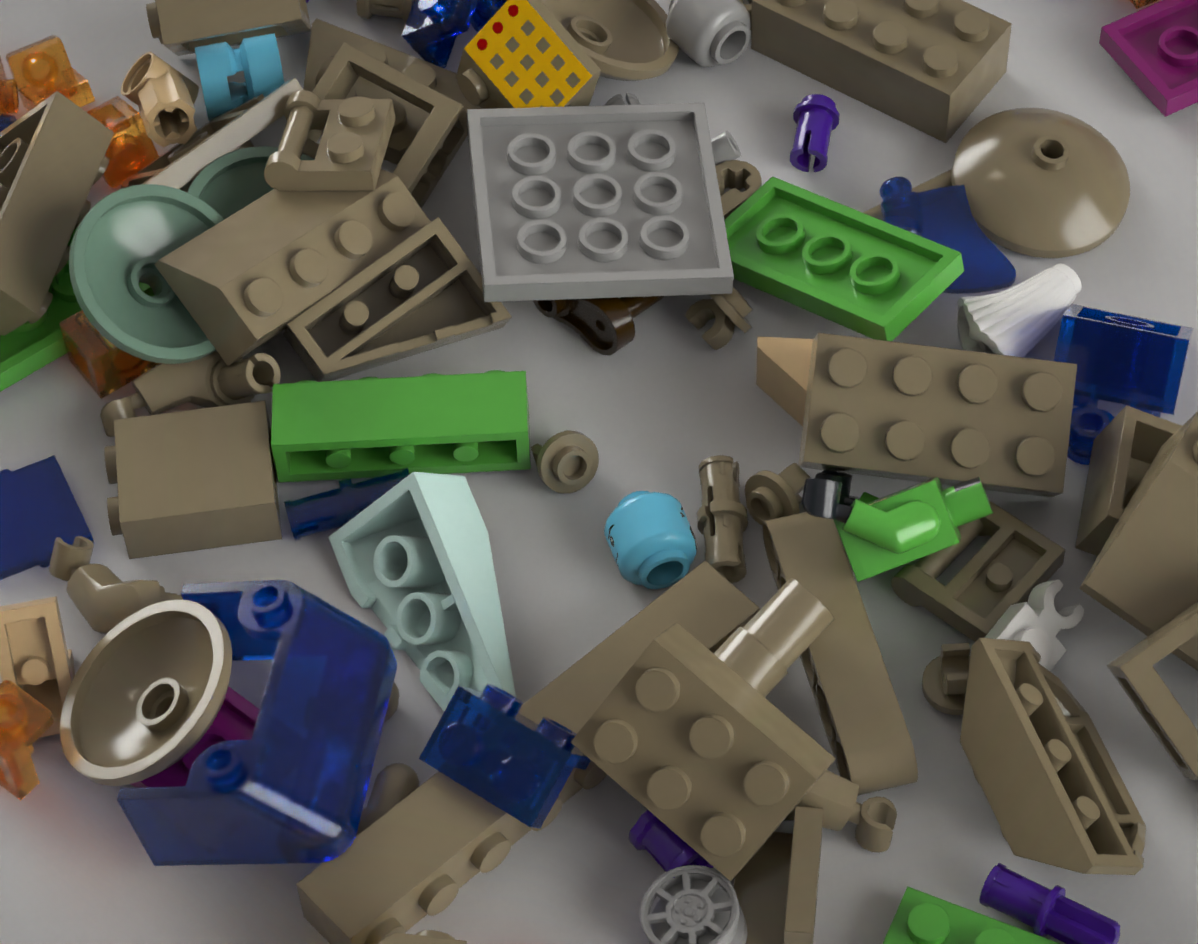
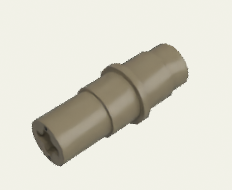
M790 578L743 628L738 627L713 654L762 696L766 697L788 674L787 669L834 621V617L813 593L797 580Z

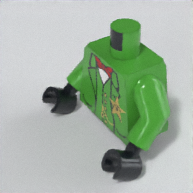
M824 470L817 473L815 478L805 480L802 506L809 515L834 520L857 582L960 543L962 537L958 529L959 526L993 514L979 476L944 490L939 478L935 477L882 498L875 497L867 492H864L859 498L849 495L852 475L839 471Z

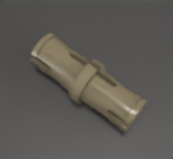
M716 455L704 459L698 466L702 490V506L697 511V527L705 538V561L730 583H735L742 580L747 574L743 550V532L748 527L747 509L740 501L739 463L737 461L734 462L730 456Z

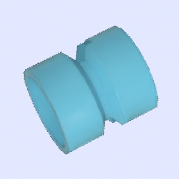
M275 33L243 38L240 47L233 49L227 42L194 47L209 121L261 94L266 97L285 83ZM243 71L245 82L228 83L227 76Z

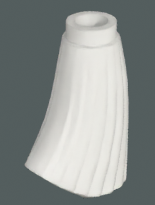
M1059 263L1004 291L982 296L960 297L957 302V328L962 350L1025 357L1053 329L1072 305L1076 295L1082 288L1080 278L1069 266Z

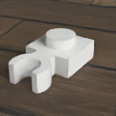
M1059 579L1043 582L1033 588L1029 595L1028 603L1023 602L1010 605L985 638L1028 641L1041 656L1039 664L1051 671L1067 651L1056 638L1057 633L1060 630L1075 627L1083 617L1084 608L1077 604L1063 607L1058 613L1054 607V598L1063 587V583Z

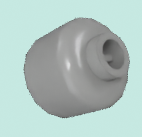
M671 0L669 13L666 19L667 35L679 46L680 50L701 66L713 67L733 62L745 51L751 38L750 13L739 0Z

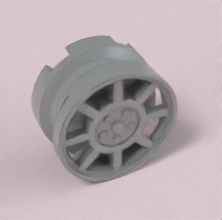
M687 865L672 869L658 877L647 889L642 899L640 920L649 944H746L748 934L747 923L739 905L736 892L730 881L712 868L700 865ZM658 896L660 900L657 902L652 914H650L651 905Z

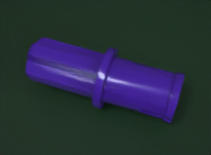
M998 863L997 866L995 865L990 871L980 893L979 902L981 905L991 907L1032 927L1033 934L1044 938L1049 935L1066 944H1117L1121 934L1120 925L1117 921L1065 897V888L1057 885L1051 890L1008 869L1001 863Z

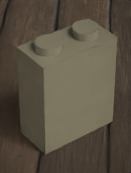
M265 400L114 420L115 445L106 446L104 448V456L109 484L117 483L118 496L107 498V510L112 536L123 535L129 559L282 539L276 467L271 447V427Z

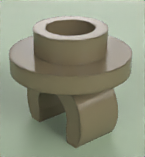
M734 287L732 288V294H709L712 299H702L695 302L685 314L688 321L698 330L705 326L709 320L715 318L713 326L701 336L714 350L724 347L731 340L735 325L744 333L752 328L745 317L753 311V308Z
M566 430L552 436L543 447L538 443L531 446L540 479L555 492L563 494L576 492L584 488L596 474L599 464L597 447L591 439L581 432Z
M797 463L789 465L778 475L767 470L757 472L745 484L746 506L749 514L760 525L763 524V521L799 514V504L802 502V497L799 493L804 490L805 480L811 477Z
M969 643L942 644L940 656L933 659L923 672L922 691L924 697L932 707L940 712L950 715H963L970 663Z

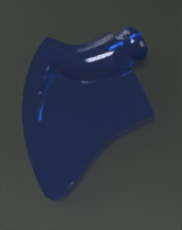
M902 176L890 178L882 183L879 193L883 199L880 208L884 222L961 252L964 272L942 293L965 294L986 292L1009 287L1015 282L1016 270L1014 266L985 236L975 222L968 203L965 185L949 186L917 193L912 192L911 182Z

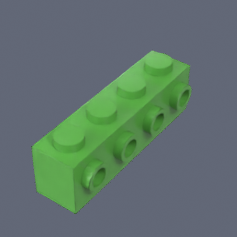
M491 370L485 373L454 375L431 373L416 377H363L358 380L320 382L302 380L296 383L273 384L271 447L278 482L408 476L412 472L451 474L531 469L526 371L505 372Z

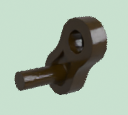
M664 296L534 300L533 302L543 315L552 317L569 326L593 350L602 355L610 356L633 341L635 336L633 318L663 299Z

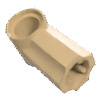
M147 52L142 55L126 74L121 86V94L138 105L147 136L164 148L175 143L185 145L198 130L193 116L195 113L194 103L199 93V86L154 53Z

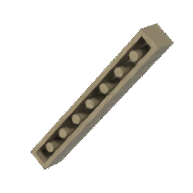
M703 561L300 880L296 886L304 918L330 944H378L394 932L406 934V931L427 914L434 916L445 910L457 896L459 888L480 871L487 873L495 869L506 858L513 844L529 831H539L548 826L559 814L562 805L582 788L588 790L597 786L607 776L601 768L576 748L571 741L654 638L677 622L714 653L738 627L743 628L760 608L710 564Z

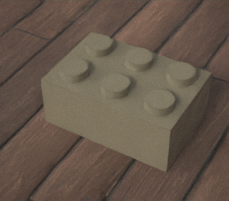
M677 622L653 639L571 741L576 748L730 882L753 858L836 759Z

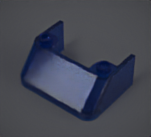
M287 580L183 584L181 590L183 600H190L203 605L224 624L231 640L232 661L273 660L251 740L223 741L204 750L194 761L186 786L120 788L117 801L154 866L322 863L339 857L352 845L357 834L397 670V660L387 638L379 631Z

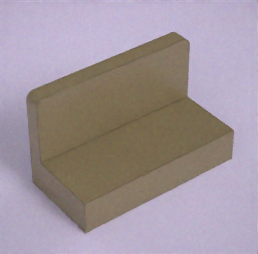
M796 806L793 833L774 832L753 858L735 876L734 890L747 923L748 934L746 944H813L822 845V808Z

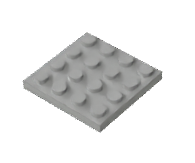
M705 103L467 109V136L484 302L732 294L734 274Z

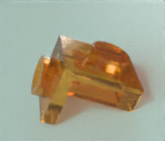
M51 35L6 55V62L23 106L28 111L56 91L79 107L95 101L88 80L72 68L62 40L58 36Z

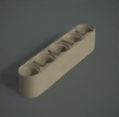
M804 512L763 521L762 531L766 555L777 589L779 590L790 578H793L813 593L834 617V621L800 655L832 754L836 758L835 763L840 777L859 785L858 796L917 782L918 768L912 740L834 520L814 517Z

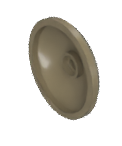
M541 0L601 69V77L620 81H640L655 78L669 70L679 52V46L668 37L666 32V19L668 15L655 0Z
M1015 108L983 119L963 137L956 151L952 166L951 181L955 199L969 222L980 233L998 245L1033 257H1070L1096 248L1105 242L1119 227L1130 198V181L1126 166L1111 142L1084 121L1050 109Z
M176 599L149 605L128 616L110 630L83 661L65 697L60 718V741L65 757L71 766L95 783L107 786H122L159 774L184 757L200 741L212 725L228 690L232 667V646L228 631L221 620L197 602Z

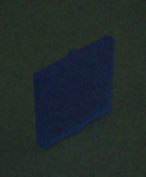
M55 455L12 472L9 469H4L0 472V580L37 565L42 568L48 567L56 537H60L65 543L72 546L76 536L85 537L94 543L92 534Z

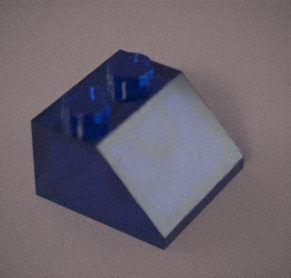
M1072 304L1063 314L1053 361L1077 364L1074 406L1097 408L1098 401L1104 400L1123 404V408L1127 405L1157 417L1161 416V412L1174 415L1194 328Z

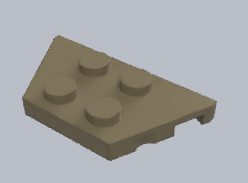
M316 18L312 23L303 90L313 91L316 86V76L321 65L330 56H335L343 42H346L463 105L466 113L467 109H482L480 105H473L465 98L458 85L457 73ZM359 76L345 99L355 96H363L369 99H392L396 119L384 160L398 165L430 113Z
M292 78L268 96L264 97L261 94L215 117L199 128L185 145L176 144L125 180L121 188L133 185L157 184L188 192L194 179L211 162L235 150L255 147L250 139L284 115L290 95L295 91L303 90L302 86L296 78Z

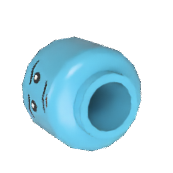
M649 491L633 492L619 502L618 507L609 515L605 524L604 535L620 574L632 584L643 585L648 589L669 587L677 583L688 573L690 565L696 557L698 543L681 503L670 494Z

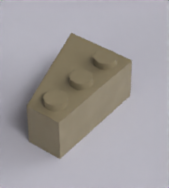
M437 217L289 322L283 336L317 382L332 381L503 328L512 316L501 302H484L482 275L440 218Z

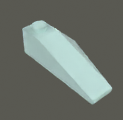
M412 472L328 538L350 594L361 608L372 609L387 628L384 637L395 650H404L420 670V682L463 736H472L517 705L489 535L465 476Z

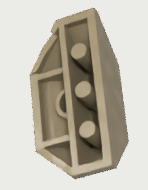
M979 638L971 647L960 744L971 764L974 776L982 787L995 814L1001 833L1008 842L1013 854L1082 874L1135 875L1143 868L1144 858L1141 855L1145 847L1146 825L1089 714L1062 681L1039 664L1041 656L1030 642Z

